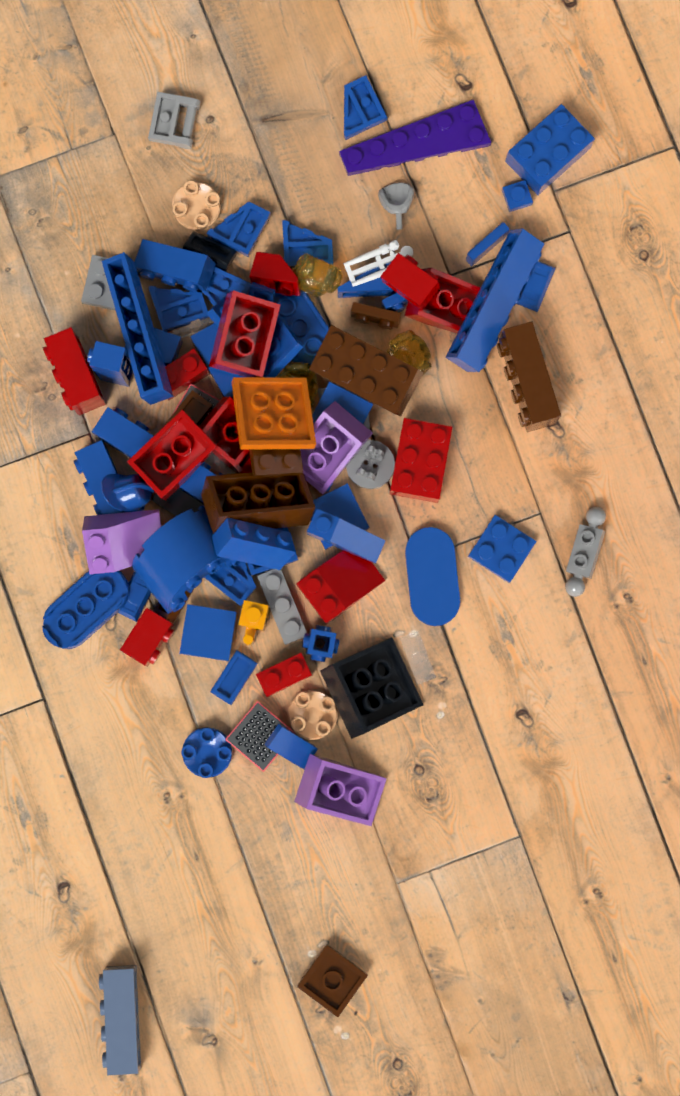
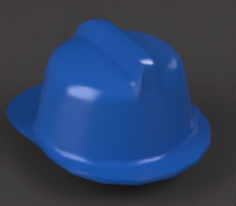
M108 474L101 482L104 498L108 504L120 511H143L154 492L139 474Z

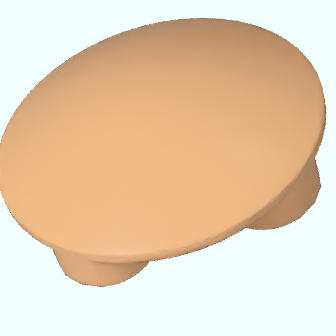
M186 182L176 191L172 200V210L176 220L188 229H205L216 221L220 213L219 195L211 186L202 182Z
M308 690L301 692L290 703L288 709L290 727L298 736L304 739L318 740L324 738L334 729L337 722L338 713L334 700L321 691Z

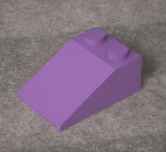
M335 401L322 412L314 423L315 448L300 449L305 480L322 494L326 492L373 434V432Z
M159 509L84 516L82 534L89 574L116 572L131 567L135 555L138 553L141 555L145 550L142 547L145 541L162 527Z
M310 754L294 802L308 810L372 826L387 778Z

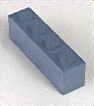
M137 965L105 967L103 974H99V989L104 990V1000H100V1014L105 1016V1026L101 1027V1040L106 1042V1052L102 1054L103 1068H107V1076L138 1074L141 1069Z

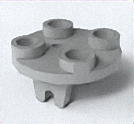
M367 440L346 466L347 474L353 483L361 488L378 489L392 477L395 461L392 452L386 445L379 441Z

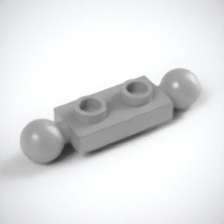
M597 506L590 508L586 513L588 526L579 525L566 569L567 573L574 574L565 584L566 592L573 597H578L585 591L583 577L592 579L605 531L598 529V526L604 523L606 513Z

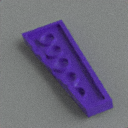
M474 100L343 149L339 151V155L347 175L351 176L379 170L383 167L399 166L401 163L410 161L418 162L429 157H442L448 153L491 146V140Z

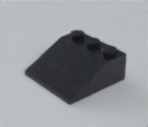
M392 637L320 670L351 739L424 705Z

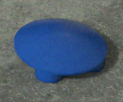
M209 727L200 728L192 732L186 738L181 751L186 767L193 774L202 778L215 777L225 771L232 758V747L225 740L227 738L226 735L215 728Z

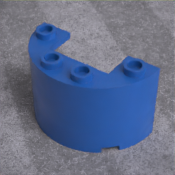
M200 506L197 512L189 509L165 523L142 545L145 549L141 555L139 553L136 554L133 559V570L168 614L172 611L180 610L188 599L185 591L196 588L202 582L201 579L209 573L214 574L222 567L223 562L227 568L242 563L241 561L216 556L212 540L213 532L205 506Z

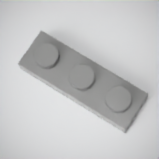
M273 569L258 575V580L284 644L287 645L304 638V634L307 632L282 571Z

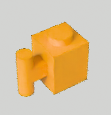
M244 600L238 625L246 627L243 642L246 645L252 646L254 644L256 630L265 631L269 605Z

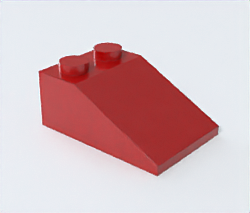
M432 267L422 269L423 271L429 269L438 276L437 281L440 288L423 311L408 301L404 316L426 325L458 333L480 287Z
M181 410L127 462L157 495L166 501L187 481L217 446Z
M342 550L297 582L296 585L327 625L386 580L371 561Z

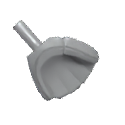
M398 182L380 189L378 197L385 210L390 214H396V229L401 230L403 229L402 213H406L412 203L414 188L410 184Z

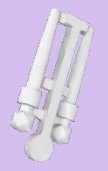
M393 240L388 245L383 244L378 249L343 263L352 286L354 287L380 278L386 270L384 265L392 262L398 254L393 252L399 249L398 241ZM404 246L399 253L404 257L407 254L412 257L413 249L410 246ZM390 251L389 257L381 259L380 254L385 255ZM375 257L376 262L352 271L350 265ZM377 267L380 268L379 271L374 272L368 276H365L359 280H355L354 276H357L369 270L375 269Z

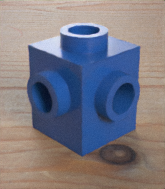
M316 625V629H310L309 634H304L302 648H306L305 654L311 655L310 660L325 662L326 658H332L333 654H337L339 639H336L337 633H332L331 627ZM317 639L324 641L323 648L319 649L316 647L315 642Z

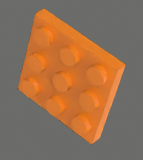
M233 377L231 383L240 449L315 448L316 438L307 378Z

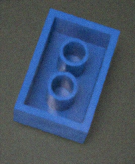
M561 104L508 151L505 162L523 181L526 180L527 185L539 195L591 149L595 138Z

